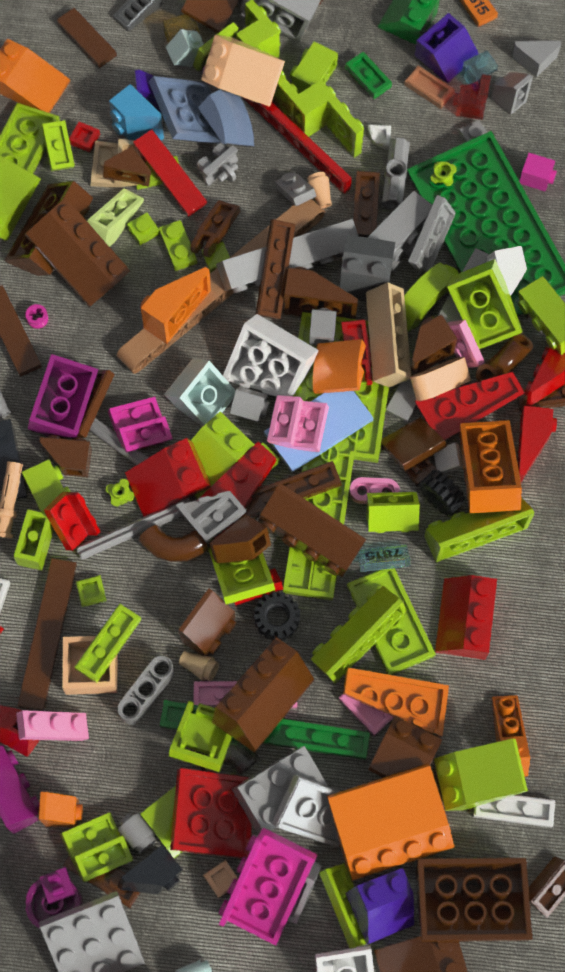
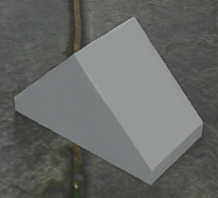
M515 41L512 58L537 77L558 57L561 41Z

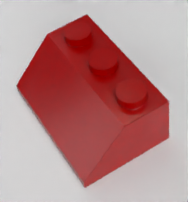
M475 575L444 578L435 653L486 660L490 649L497 587L496 578Z

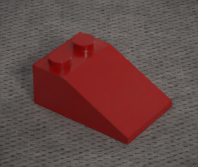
M188 438L160 450L125 472L143 517L194 496L212 486L195 446Z

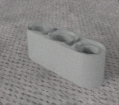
M155 657L122 698L118 705V713L124 723L128 725L137 724L170 683L174 676L172 661L168 657ZM159 665L169 667L168 672L164 675L156 674L155 670ZM150 685L153 687V691L150 695L143 696L139 693L141 687ZM127 706H135L137 708L136 714L131 717L125 716L124 710Z

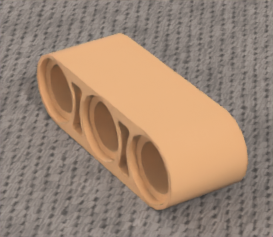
M458 357L412 375L410 380L416 400L423 401L470 382L471 377L465 357Z

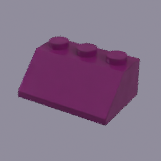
M51 354L27 430L46 436L77 437L98 369Z
M2 745L0 746V816L5 826L15 834L39 820L40 802L36 795L31 797L27 791L30 783L24 773L19 774L16 770L15 765L19 763L13 751L7 752Z

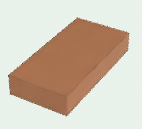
M417 66L404 82L406 87L440 109L443 108L455 92L454 88L420 66Z

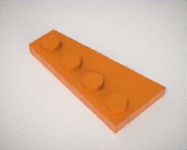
M354 668L346 669L343 695L392 717L397 716L441 738L443 736L449 685Z

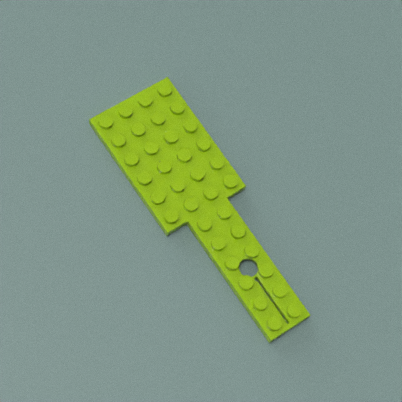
M302 312L298 338L309 344L312 313ZM336 317L334 342L343 341L341 322L354 321L356 319ZM366 321V327H367V333H368V340H369V346H370V337H369V330H368V325H369V324H368V321ZM314 362L293 397H301L303 401L311 402L323 394H315L313 392ZM365 370L360 390L354 392L373 416V421L302 466V472L325 463L334 462L342 486L307 498L306 500L342 524L345 522L353 461L360 460L374 463L379 461L389 387L373 382L372 385H367L364 377ZM290 547L283 593L333 601L336 576L326 571L325 566L317 560L315 565L313 561L311 563V560L303 555L302 550L297 547Z

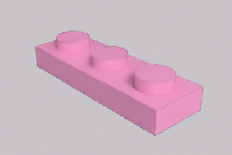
M21 711L16 713L19 739L84 741L89 739L86 713Z

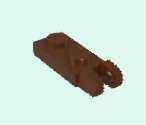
M218 200L197 230V235L190 245L191 252L197 254L203 247L204 240H206L207 244H205L203 254L210 258L216 251L217 244L219 245L239 215L240 206Z

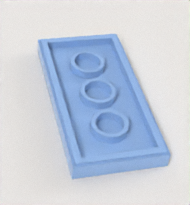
M354 391L323 393L311 401L327 403L329 406L320 452L297 450L270 443L291 472L299 469L373 421V416ZM270 428L264 431L266 438H268Z

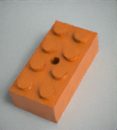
M510 420L460 423V449L469 512L484 513L521 510L522 487Z

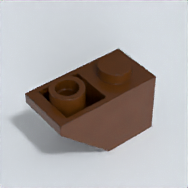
M49 435L47 438L40 437L42 450L55 466L59 467L64 476L88 478L92 454L90 441L78 437L72 438V440L62 439L55 435Z
M245 515L210 543L214 561L218 564L253 560L271 546L267 527L248 515Z

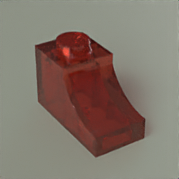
M482 74L481 78L474 83L461 84L460 93L455 92L453 106L457 107L455 116L483 120L491 75Z

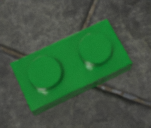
M364 51L346 63L345 69L373 99H376L392 87V82Z

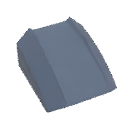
M220 89L210 94L198 107L222 143L254 146L251 121L239 95L224 92Z

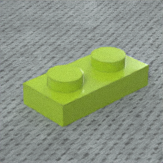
M65 120L42 124L41 128L51 172L74 168L75 164Z
M181 220L159 227L161 238L175 271L197 264V258L190 250L191 244Z

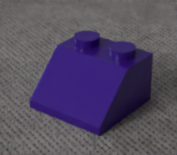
M403 868L360 884L345 893L366 944L414 925V893Z

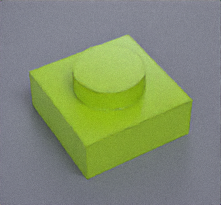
M148 213L127 223L129 231L140 246L160 235V230Z

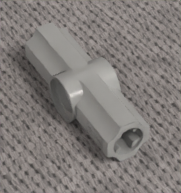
M395 138L390 140L382 199V205L387 207V209L395 210L403 202L410 142L404 138ZM393 172H397V173H399L400 175H394V174H392V173H393Z

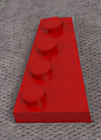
M510 372L449 390L427 400H415V403L428 425L446 440L460 431V423H475L525 392L514 373Z
M258 441L200 498L206 496L213 497L218 493L230 491L244 508L248 507L253 499V494L262 485L276 463L275 456ZM239 519L232 523L228 528H230L233 524L239 521Z

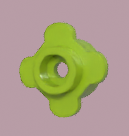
M436 162L434 164V174L430 177L431 181L450 186L453 184L452 178L457 168L448 162Z
M121 479L119 483L114 485L108 484L106 486V492L111 497L110 502L115 507L131 502L134 499V493L130 491L129 481L126 479Z

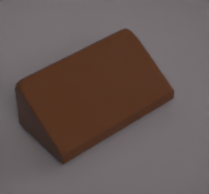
M556 856L551 859L528 887L530 905L545 918L550 916L565 897V860Z

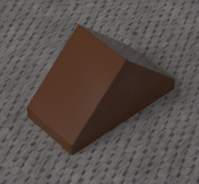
M132 146L104 162L103 178L149 187L151 170Z

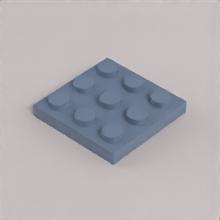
M158 76L151 78L149 84L172 139L209 143L221 142L198 109L203 101L212 94L208 83Z

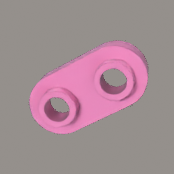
M360 477L351 483L349 493L354 502L367 504V493H382L385 490L400 492L399 485L392 479ZM363 489L366 491V494L359 495L357 491Z

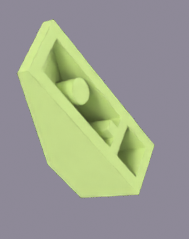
M124 188L91 216L87 222L110 247L118 239L127 223H129L139 209L144 198Z

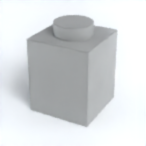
M327 308L312 310L309 345L317 347L318 343L334 342L336 311H331Z
M239 387L235 391L230 414L259 421L262 416H266L270 406V402H267L268 394Z

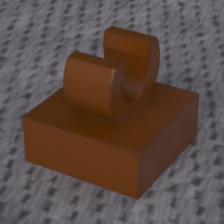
M427 458L405 472L413 483L418 486L436 468Z

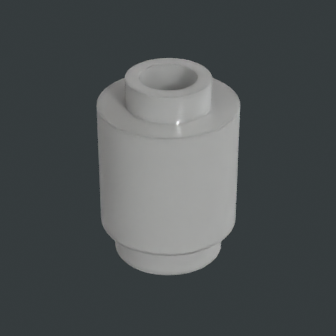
M129 813L119 821L121 825L118 829L119 833L123 835L133 850L137 849L140 854L156 842L153 830L139 813L134 816L132 813Z

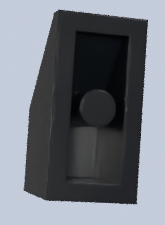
M161 845L122 876L117 887L124 891L159 894L164 889L170 891L180 882L178 877L183 869Z

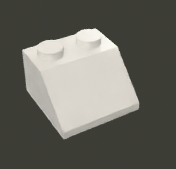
M371 946L315 954L316 972H374Z

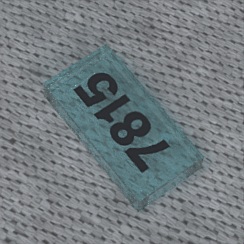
M407 544L360 549L357 554L360 572L411 566Z

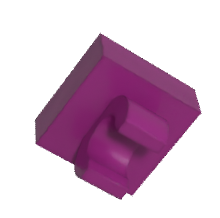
M66 867L39 877L48 904L75 895Z

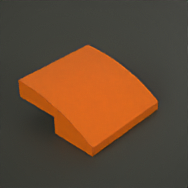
M362 339L318 343L317 349L319 351L314 360L313 392L315 394L360 390L364 374L361 362L366 346Z

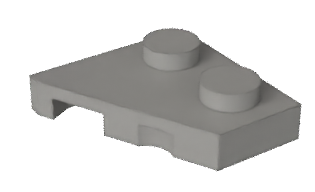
M230 491L218 493L213 497H202L197 501L181 502L176 505L207 544L246 513V509Z

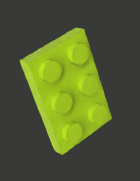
M208 547L225 604L275 590L263 552L253 560L218 564L214 561L211 547Z

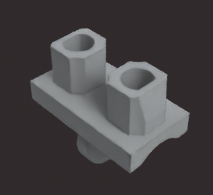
M220 142L213 149V155L217 158L215 161L211 162L207 157H203L197 162V169L203 175L204 184L210 186L217 179L219 182H223L225 179L230 182L236 180L234 171L238 169L236 164L238 162L236 156L238 149L234 145L228 148Z

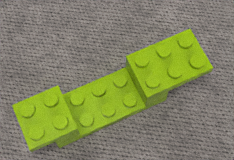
M250 0L245 3L246 28L236 33V39L279 58L280 28L276 22H271L261 5L258 6L254 0ZM281 71L272 99L276 107L308 137L327 126L354 158L361 154L364 127L359 119H355L350 114L347 105L337 99L334 90L320 80L299 93L297 87L294 84H290L286 80L284 72Z

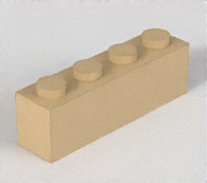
M387 282L366 292V307L368 312L373 382L391 387L410 379L411 365L404 289Z

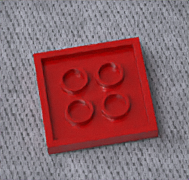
M184 768L177 769L170 850L239 859L243 857L248 858L250 851L246 850L251 839L252 824L231 789L250 777Z

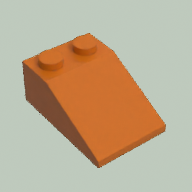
M7 39L0 49V95L20 104L50 113L68 86L70 79L27 47Z
M204 267L156 289L151 296L147 295L140 306L144 329L168 344L211 292L209 269Z

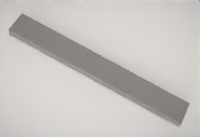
M475 248L463 272L486 263L489 254ZM450 294L438 315L442 314L447 323L463 320ZM410 379L400 383L386 408L388 414L406 423L417 406Z

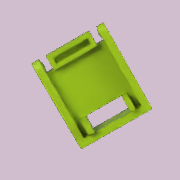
M188 701L171 744L169 756L220 772L232 736L212 723L214 707L199 703L196 714H193L191 712L194 708V702ZM186 747H187V748H190V749H193V750H196V751H199V752H202V753L209 754L210 757H209V756H206V755H202V754L196 753V752H193V751H190V750H187Z

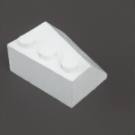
M256 314L244 323L223 377L229 383L232 382L247 389L262 390V393L293 396L310 371L319 350Z

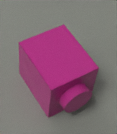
M528 153L519 182L522 185L546 191L548 183L553 184L557 173L556 170H553L555 160Z

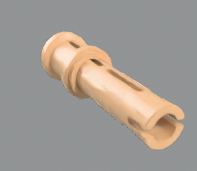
M7 461L0 501V537L12 539L13 519L17 517L16 511H14L23 464Z

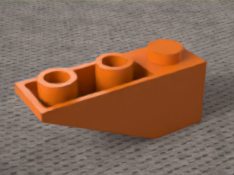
M518 695L492 697L496 742L516 739L524 777H526L529 772L530 753Z

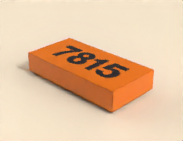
M459 0L478 27L498 17V12L489 0Z

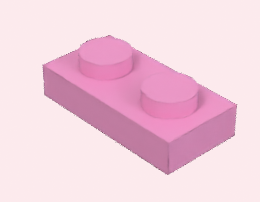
M466 320L448 322V325L457 337L454 352L456 357H465L468 368L481 366L485 361Z

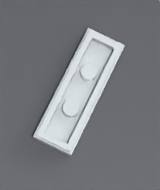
M514 795L474 807L473 817L552 828L555 800Z

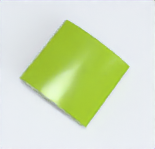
M176 786L140 814L174 859L182 853L181 851L170 850Z
M111 812L60 834L83 882L133 861L123 835L120 836Z

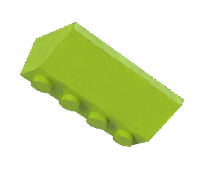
M521 497V510L467 514L459 512L453 515L451 520L445 522L438 520L429 524L424 537L437 563L527 529L533 518L534 511Z
M384 586L379 590L377 588L372 590L366 597L367 602L361 608L359 606L356 607L349 614V620L344 626L338 625L330 634L332 638L325 645L323 643L319 644L312 652L313 657L311 661L334 684L346 674L347 668H352L407 612L404 602Z

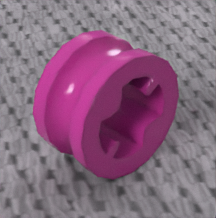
M35 304L26 310L25 315L30 327L40 329L46 326L48 314L44 306ZM37 313H40L42 318L38 317L37 320H34L32 315L36 316Z

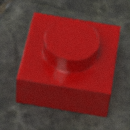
M79 121L69 138L70 145L90 153L95 145V141L100 136V130Z

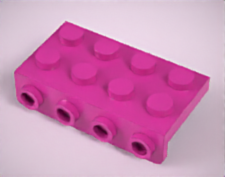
M263 827L258 837L253 835L248 843L246 850L250 851L248 858L243 857L238 866L237 872L241 874L239 879H233L227 892L231 897L229 901L224 900L218 912V915L222 916L219 925L224 927L226 922L229 921L276 946L317 854Z

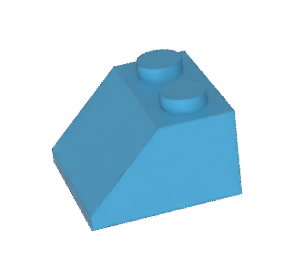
M131 84L109 100L110 115L113 121L112 127L117 134H123L128 140H137L152 129L161 141L164 139L161 113Z

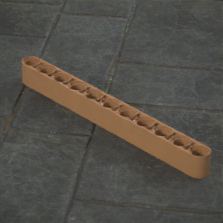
M310 199L298 206L293 205L276 220L296 224L293 237L295 238L306 234L324 217L325 211L313 199ZM269 226L230 258L266 247ZM218 268L210 273L211 292L168 344L146 329H143L119 349L117 357L133 374L141 371L234 294L233 289L225 292Z

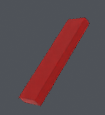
M152 129L133 142L135 148L188 217L207 204V200Z

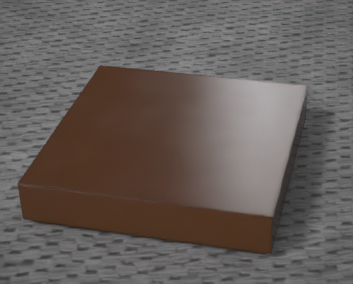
M421 417L381 440V447L405 471L447 447L445 440Z

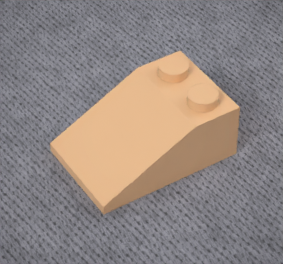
M215 35L201 80L219 89L270 106L285 61L235 38Z

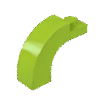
M441 262L436 264L404 295L407 332L418 327L432 306L444 294L449 292L447 285L450 277L459 274L454 267L447 264L443 265Z

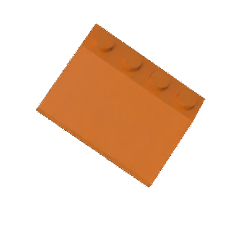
M429 764L327 796L345 865L352 880L454 848L449 823Z

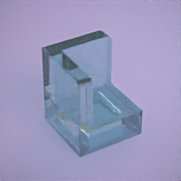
M486 50L464 61L462 76L471 89L475 91L481 88L483 77L498 70V65Z

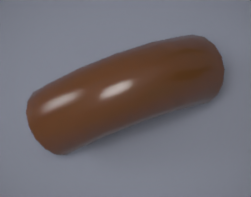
M522 333L510 337L490 360L478 367L476 371L477 381L512 372L533 348L532 341Z
M154 525L145 530L138 539L141 545L152 555L169 562L189 561L209 550L205 540L196 530L182 537H172L164 533L158 525Z

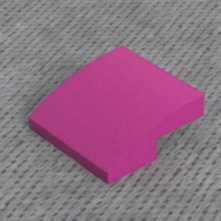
M155 397L109 408L108 410L113 428L126 453L173 439L165 416L162 417Z

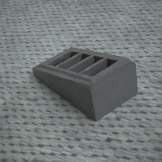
M128 0L113 17L129 32L162 6L161 0ZM133 8L138 12L137 14L132 11ZM128 14L132 19L129 21L124 15Z

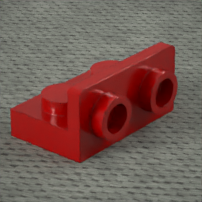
M62 492L44 509L46 516L66 550L73 551L88 535L97 536L101 532L96 524V519L91 515L85 504V499L78 492Z

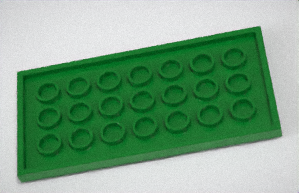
M492 131L407 169V174L420 196L432 205L437 195L444 197L456 214L444 239V244L460 273L463 272L475 248L490 255L497 250L522 246L527 270L511 295L517 316L523 314L518 306L519 291L542 276L559 296L565 294V263ZM436 162H448L456 166L457 171L453 174L452 185L446 186L444 183H433L430 177L434 174V164Z

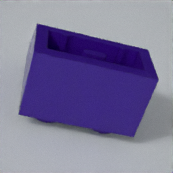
M449 13L417 40L415 56L447 84L479 56L465 26Z

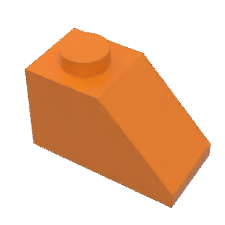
M41 792L39 820L45 827H77L78 820H82L83 804H79L77 797Z

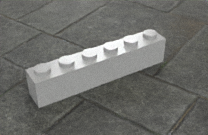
M353 219L293 238L289 268L304 267L310 269L313 268L312 263L320 261L322 265L334 261L333 256L341 254L343 258L347 235L358 236ZM266 247L216 264L225 292L233 289L235 294L247 290V284L255 282L256 286L260 285Z

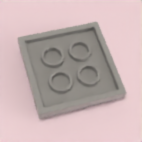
M117 891L39 922L40 929L58 972H125L145 964Z

